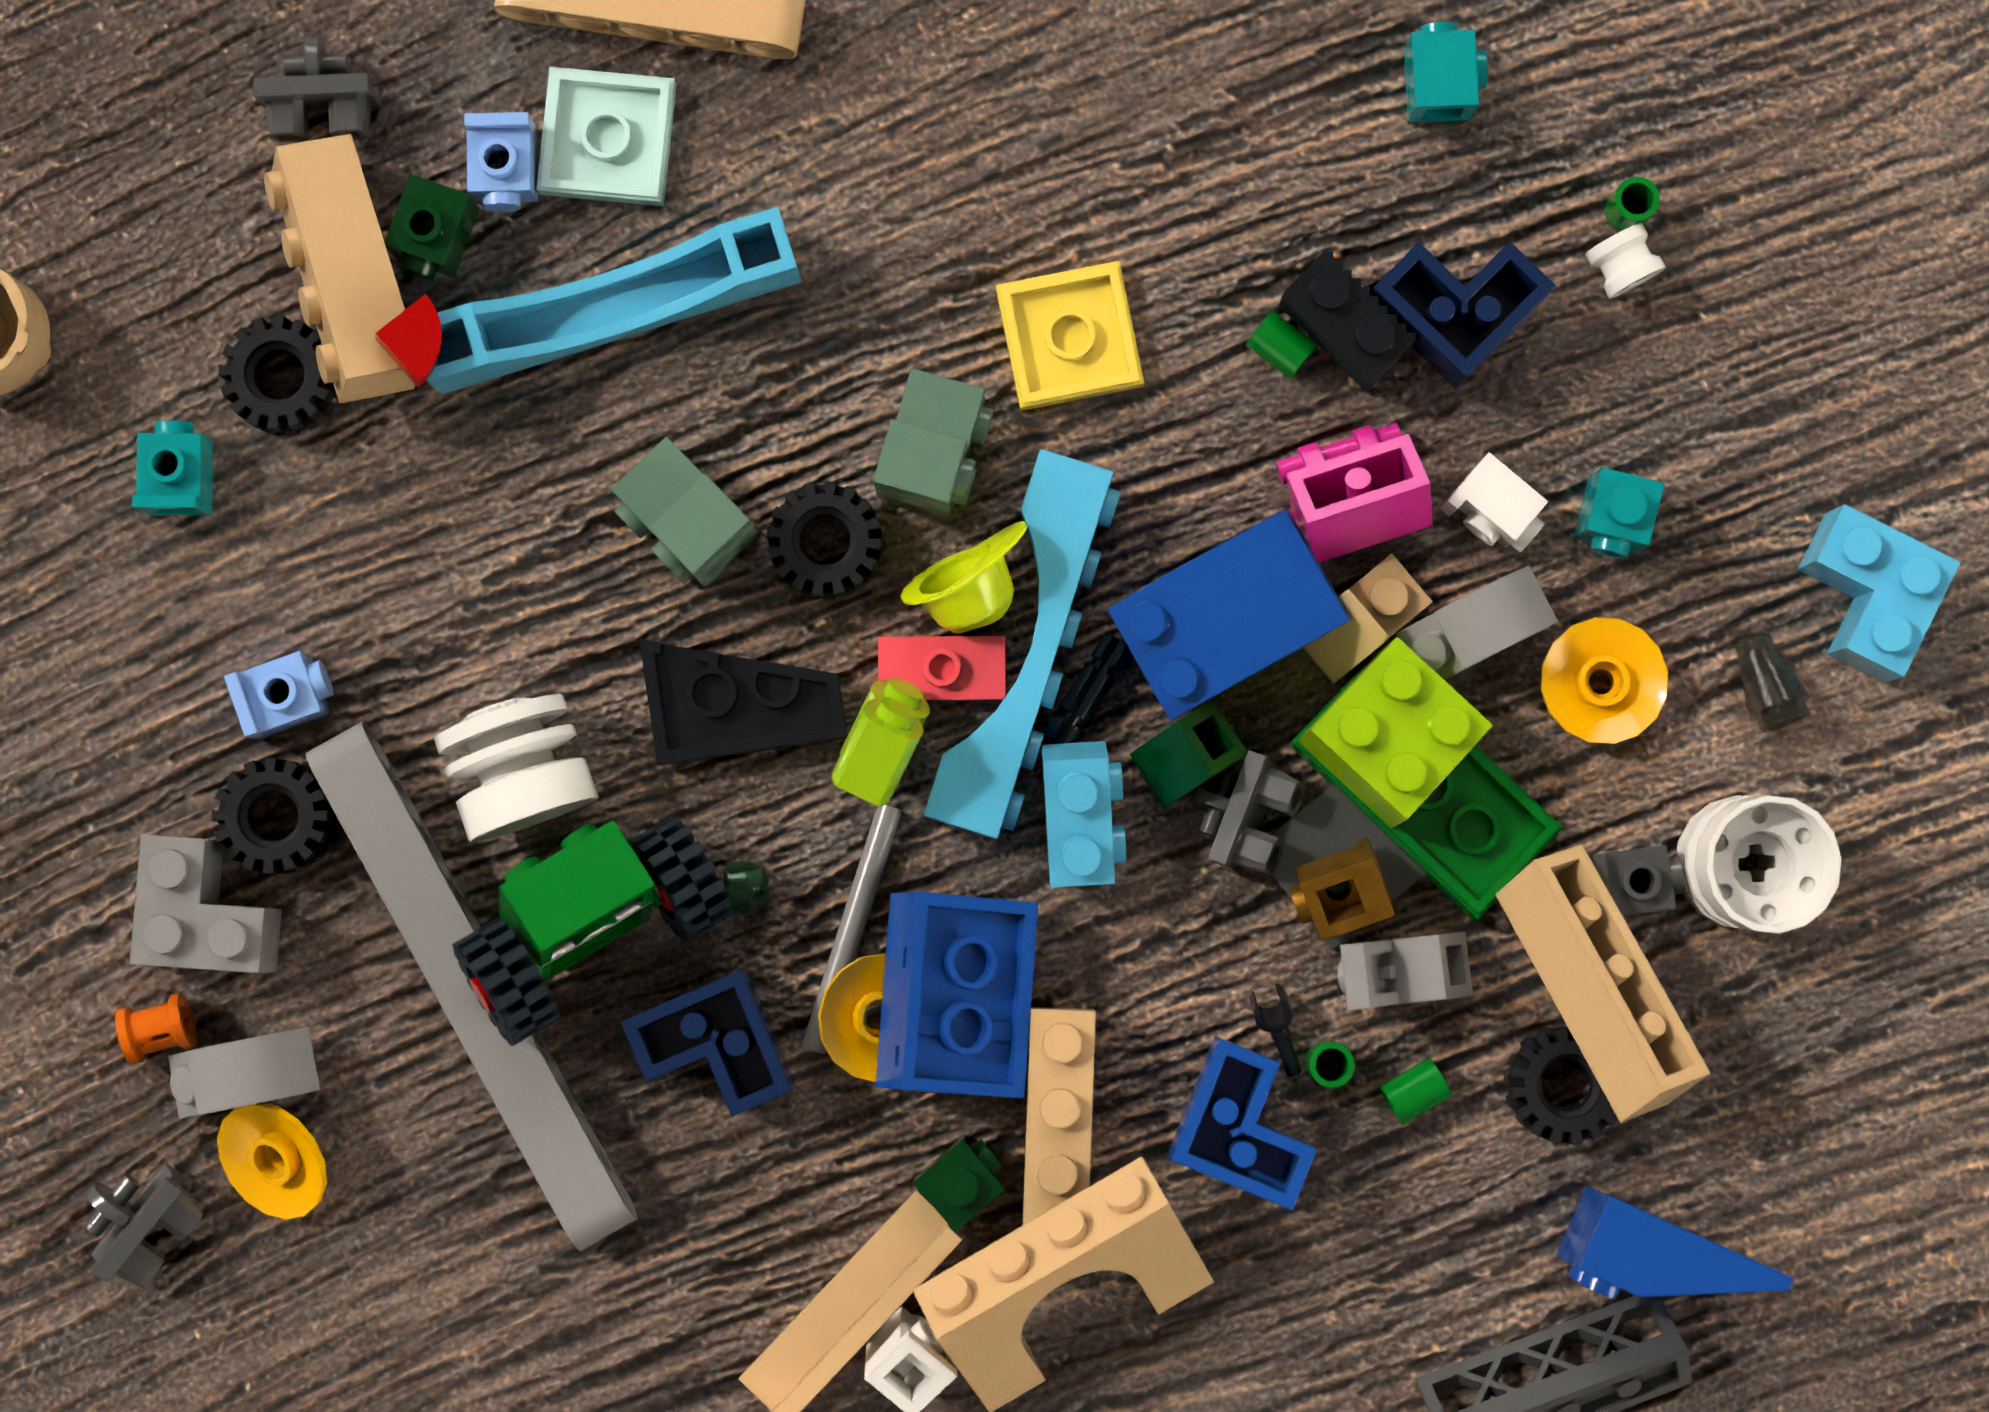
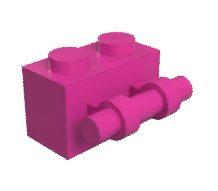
M1397 423L1373 430L1371 425L1352 430V437L1322 447H1319L1314 442L1297 448L1298 455L1275 462L1281 484H1288L1291 515L1319 563L1433 526L1431 483L1409 434L1401 435Z

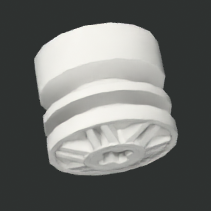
M551 694L537 698L517 697L487 706L467 715L457 725L440 732L434 737L439 754L446 755L466 750L470 752L469 755L444 768L447 778L463 779L475 776L479 778L481 786L468 792L456 802L469 842L475 843L535 826L582 808L599 798L585 758H567L556 761L554 759L552 750L564 745L577 735L572 724L546 729L543 727V724L564 715L568 711L562 694Z
M1734 795L1710 802L1690 818L1678 840L1676 854L1682 862L1685 875L1684 896L1699 914L1720 926L1772 933H1783L1804 927L1826 910L1839 886L1842 858L1834 832L1816 810L1794 798L1768 795ZM1749 854L1756 855V867H1750L1746 871L1739 870V858L1747 857Z

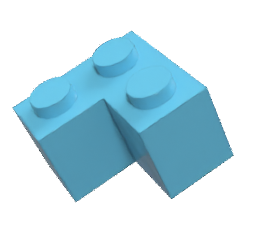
M1843 504L1824 515L1797 570L1854 598L1827 655L1885 683L1905 677L1961 562Z

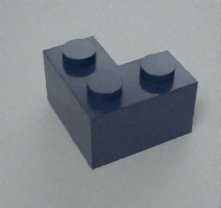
M1510 241L1466 286L1418 242L1373 287L1370 296H1379V305H1388V314H1397V323H1407V332H1416V342L1412 348L1448 383L1457 389L1544 301L1556 285Z
M748 969L739 970L621 1021L645 1082L706 1056L731 1117L788 1093L797 1087Z

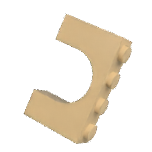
M1141 1156L913 1289V1292L936 1340L989 1412H993L1046 1381L1022 1334V1329L1033 1308L1047 1294L1060 1285L1092 1272L1107 1270L1124 1272L1138 1281L1159 1315L1214 1283V1280Z

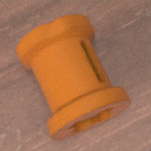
M181 992L170 995L167 1003L133 1011L131 1007L120 1008L116 1011L115 1025L118 1041L126 1060L130 1064L141 1063L144 1061L146 1054L180 1046L184 1050H189L197 1046L198 1034L195 1017L187 997L183 996Z

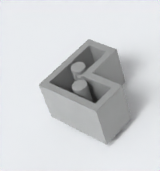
M141 834L129 964L248 973L277 972L282 909L219 904L224 843H218L217 840Z

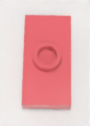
M1005 636L878 637V680L888 681L890 678H897L907 681L922 691L923 698L926 701H1003L1006 697Z

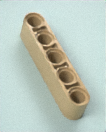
M495 0L493 10L506 18L528 23L766 58L792 59L797 56L806 0Z

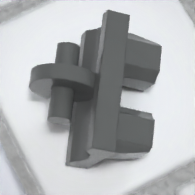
M309 37L306 39L304 56L284 57L283 66L287 77L253 78L254 97L265 108L270 135L279 143L309 140L308 111L328 110L329 134L332 137L351 134L353 140L366 139L371 116L370 108H381L380 89L378 86H372L370 75L368 73L344 74L350 71L348 54L327 55L325 43L321 37Z
M1249 750L1239 777L1221 772L1213 793L1202 789H1195L1190 801L1206 809L1199 832L1215 837L1208 859L1221 865V869L1239 876L1242 875L1244 869L1273 874L1283 852L1284 842L1279 837L1258 831L1266 809L1293 818L1300 807L1305 787L1296 779L1282 772L1267 756Z
M165 1162L132 1203L128 1201L141 1187V1184L128 1174L122 1178L114 1189L101 1183H95L85 1194L87 1200L97 1209L84 1225L90 1233L100 1237L111 1222L115 1223L91 1252V1256L96 1261L91 1268V1273L104 1282L108 1283L112 1276L116 1274L121 1279L145 1288L158 1273L165 1261V1254L143 1239L152 1227L157 1223L178 1239L183 1240L203 1216L202 1206L187 1190L182 1188L181 1172Z

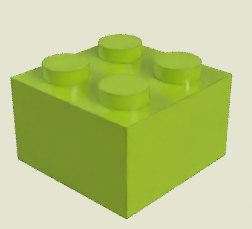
M1396 637L1374 657L1297 741L1390 828H1393L1407 820L1493 725L1399 637Z

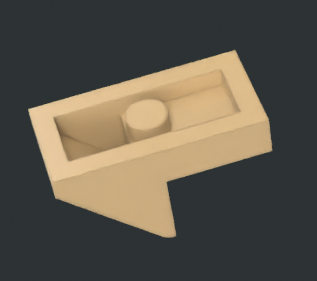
M1391 553L1338 597L1351 621L1307 645L1303 650L1329 681L1334 684L1433 601Z

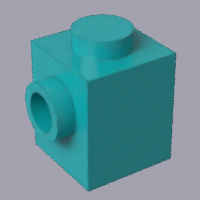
M1434 22L1421 26L1419 28L1420 32H1411L1404 48L1407 123L1471 120L1479 106L1478 88H1486L1488 78L1486 50H1476L1475 29L1458 30L1456 23Z
M1604 467L1600 468L1588 478L1573 539L1591 543L1590 550L1595 553L1620 559H1627L1629 553L1636 554L1650 544L1665 483Z

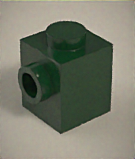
M409 174L384 242L390 253L399 259L397 268L429 281L434 280L436 272L455 278L480 208L470 194Z
M1212 700L1178 720L1129 755L1139 768L1146 783L1152 788L1165 808L1246 756L1248 752L1215 701Z
M963 1135L917 1174L913 1183L956 1233L1005 1190V1182L999 1175L1007 1168L982 1139L973 1146Z

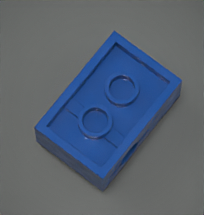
M918 891L890 893L875 1087L1024 1099L1038 903Z

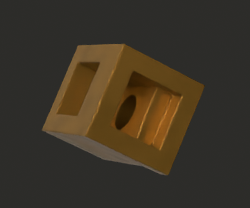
M1368 837L1356 841L1357 846L1296 867L1299 885L1289 888L1301 923L1305 924L1314 921L1321 942L1395 916L1388 888ZM1349 881L1347 888L1341 892L1334 893L1327 889V887Z

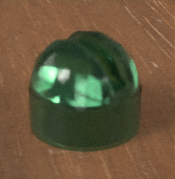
M739 861L723 864L725 893L730 898L732 914L749 912L760 908L767 901L770 893V888L767 886L769 883L767 872L754 862Z

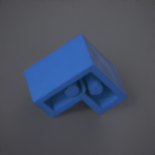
M1214 1036L1167 1156L1171 1161L1293 1210L1317 1149L1305 1141L1257 1122L1280 1062Z

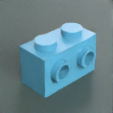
M1105 741L1041 745L1050 888L1115 884L1114 864L1126 863L1124 825H1112L1111 801H1123L1121 762H1109Z

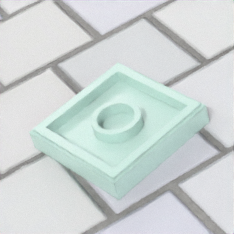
M549 67L536 188L539 195L664 207L677 85L675 79Z

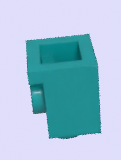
M185 421L155 422V433H137L136 495H132V508L149 516H212L214 441L201 433H194V424ZM175 454L178 460L176 470L170 475L163 476V457Z

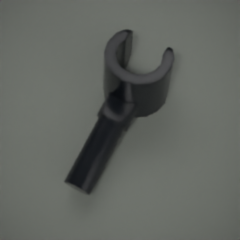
M1276 983L1275 986L1280 999L1276 1006L1272 1008H1262L1259 1006L1254 991L1251 992L1249 997L1250 1005L1257 1026L1263 1031L1270 1032L1272 1040L1275 1041L1287 1077L1299 1075L1302 1070L1289 1036L1288 1025L1293 1017L1286 990L1282 985Z

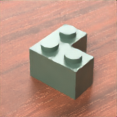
M911 368L897 418L890 421L873 479L878 499L948 519L952 517L955 504L967 506L977 471L974 469L976 461L968 459L972 444L984 446L994 409L984 407V388Z
M667 436L611 488L615 495L623 502L614 512L640 539L650 530L660 540L651 550L683 584L694 576L706 588L760 536L743 512L705 473L702 474Z

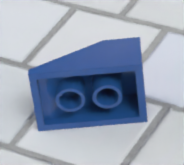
M1288 509L1280 511L1183 564L1107 608L1170 721L1196 710L1351 621Z
M1587 1185L1556 1253L1557 1257L1572 1265L1568 1277L1614 1300L1617 1299L1620 1289L1638 1297L1788 1291L1794 1279Z

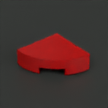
M426 293L375 334V340L418 388L433 372L440 353L442 340L441 323L438 313Z

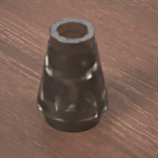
M1770 633L1755 636L1734 647L1738 657L1737 662L1749 720L1757 721L1761 733L1787 727L1810 715L1805 702L1810 698V695L1778 646L1774 644Z

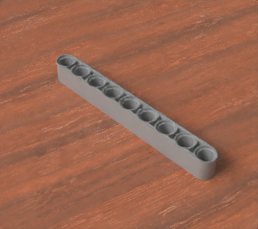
M362 721L306 752V759L317 782L568 1238L579 1251H582L637 1220V1212L628 1192L539 1031L514 1046L509 1045L507 1040H504L500 1035L497 1026H494L490 1021L488 1013L478 1002L475 992L471 990L467 977L461 971L458 964L459 961L454 955L452 944L478 930L481 926L372 730Z

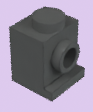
M1667 845L1588 855L1622 916L1677 909L1675 895L1685 893V875L1679 856H1668ZM1638 868L1647 872L1650 884L1649 888L1641 894L1635 892L1629 883L1630 875Z

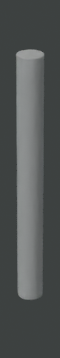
M888 805L877 806L801 1045L805 1049L826 1054L827 1050L820 1037L818 1020L824 990L840 969L856 959L902 813L900 809Z

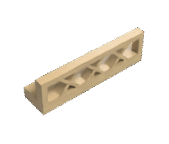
M917 1188L740 1375L739 1380L771 1412H801L913 1293V1289L920 1286L962 1241L963 1232L959 1229L955 1233Z

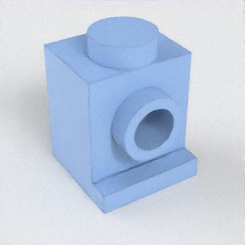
M464 113V126L467 129V192L476 203H483V209L495 212L517 211L521 209V202H538V192L536 190L538 179L537 127L529 113ZM492 153H509L508 163L500 169L490 168L488 166V159Z
M297 651L239 673L233 672L224 676L245 737L261 740L331 714L326 698L333 696V687L327 670L320 660L313 662L311 655ZM284 680L289 686V696L284 702L276 704L272 700L270 689L275 682Z

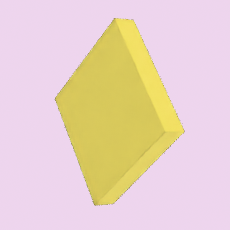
M1120 261L996 285L1020 411L1144 387Z

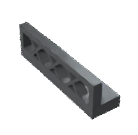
M1636 1295L1415 1378L1428 1412H1444L1436 1393L1457 1385H1463L1479 1391L1472 1406L1457 1412H1618L1693 1383L1688 1349L1661 1297H1638ZM1648 1313L1652 1314L1661 1332V1335L1640 1343L1619 1336L1625 1322ZM1579 1339L1600 1346L1592 1361L1579 1366L1559 1359L1564 1346ZM1518 1362L1539 1368L1533 1383L1517 1389L1498 1382L1505 1367Z

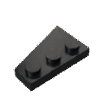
M639 639L658 766L846 739L848 736L840 678L837 673L763 660L746 659L723 655L717 652L695 650Z

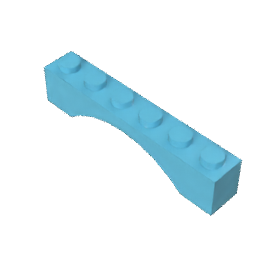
M774 207L717 225L666 251L603 274L531 293L470 302L438 312L442 330L441 348L435 368L427 382L443 395L802 283L779 208Z
M1040 449L1021 507V520L1028 525L1026 532L1032 545L1039 581L1038 617L1032 645L1017 681L997 710L968 738L942 755L923 815L925 818L997 841L1001 828L1014 831L1025 797L1024 794L1013 791L1021 767L1030 770L1034 769L1044 737L1043 733L1033 730L1040 706L1049 709L1053 708L1064 674L1052 670L1059 645L1072 648L1083 612L1071 609L1078 585L1091 588L1102 552L1090 548L1097 525L1110 528L1120 497V491L1109 488L1113 471Z

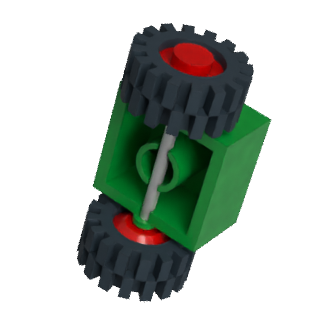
M671 816L627 842L614 820L598 829L594 824H588L577 829L562 841L561 846L563 849L543 861H540L537 856L528 858L510 869L504 876L506 882L499 886L500 917L452 944L454 955L459 961L458 964L461 971L467 977L471 990L475 992L478 1002L488 1013L490 1021L494 1026H497L500 1035L504 1040H507L509 1045L514 1046L558 1020L557 1006L549 995L551 992L545 981L650 920L652 906L654 908L658 907L662 919L666 924H670L672 932L677 937L680 936L683 942L692 940L731 916L733 912L730 907L731 901L729 896L723 891L726 888L722 879L717 877L714 864L711 860L708 861L704 854L705 849L699 841L696 842L694 840L692 831L687 826L684 827L682 820L678 817Z

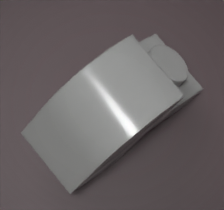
M1528 565L1448 604L1424 619L1397 632L1396 635L1439 676L1446 680L1558 623V620Z
M1466 931L1340 945L1341 960L1338 965L1337 974L1340 989L1346 996L1347 1010L1445 1000L1473 995Z
M309 1027L168 1055L171 1071L170 1086L172 1094L176 1099L179 1119L320 1090Z

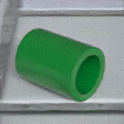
M1631 177L1623 181L1606 202L1605 218L1608 224L1618 232L1638 223L1644 225L1659 206L1660 196L1658 189L1650 180L1643 177ZM1630 196L1635 198L1642 207V214L1628 212L1622 204L1621 197Z
M1272 310L1258 326L1245 346L1291 380L1318 344Z
M1322 1040L1314 1043L1307 1050L1304 1058V1067L1308 1076L1316 1083L1324 1087L1336 1088L1350 1080L1354 1073L1355 1062L1352 1053L1344 1045L1330 1040ZM1336 1049L1342 1058V1068L1336 1076L1327 1079L1322 1078L1317 1072L1316 1060L1323 1051Z
M1429 1057L1379 1086L1383 1097L1401 1125L1408 1123L1452 1097L1446 1081Z

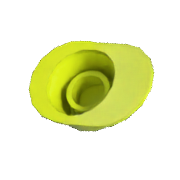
M1024 521L1014 523L975 547L948 556L926 568L904 587L900 596L902 601L907 605L922 604L941 627L953 633L961 634L998 621L1012 604L1014 586L1004 555L1025 534L1028 525Z

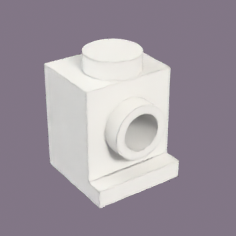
M1489 452L1447 499L1440 510L1450 517L1457 509H1460L1467 515L1463 521L1464 525L1481 541L1490 546H1493L1498 541L1505 548L1512 545L1516 550L1522 552L1545 525L1537 515L1548 501Z
M902 1306L866 1343L864 1379L904 1412H920L957 1377V1369L949 1363V1356L936 1340L927 1319L918 1315H912ZM894 1368L904 1377V1381L891 1372V1370Z

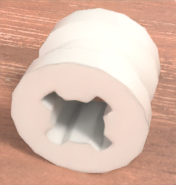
M1642 223L1633 225L1609 237L1585 254L1590 264L1599 267L1606 278L1603 288L1609 299L1639 286L1666 268L1661 257L1651 254L1646 245L1648 233Z

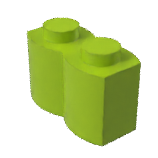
M890 678L888 681L878 680L872 684L840 750V757L832 771V780L836 787L878 807L890 802L922 737L923 725L930 713L929 705L923 698L924 695L920 689L907 681L897 678Z

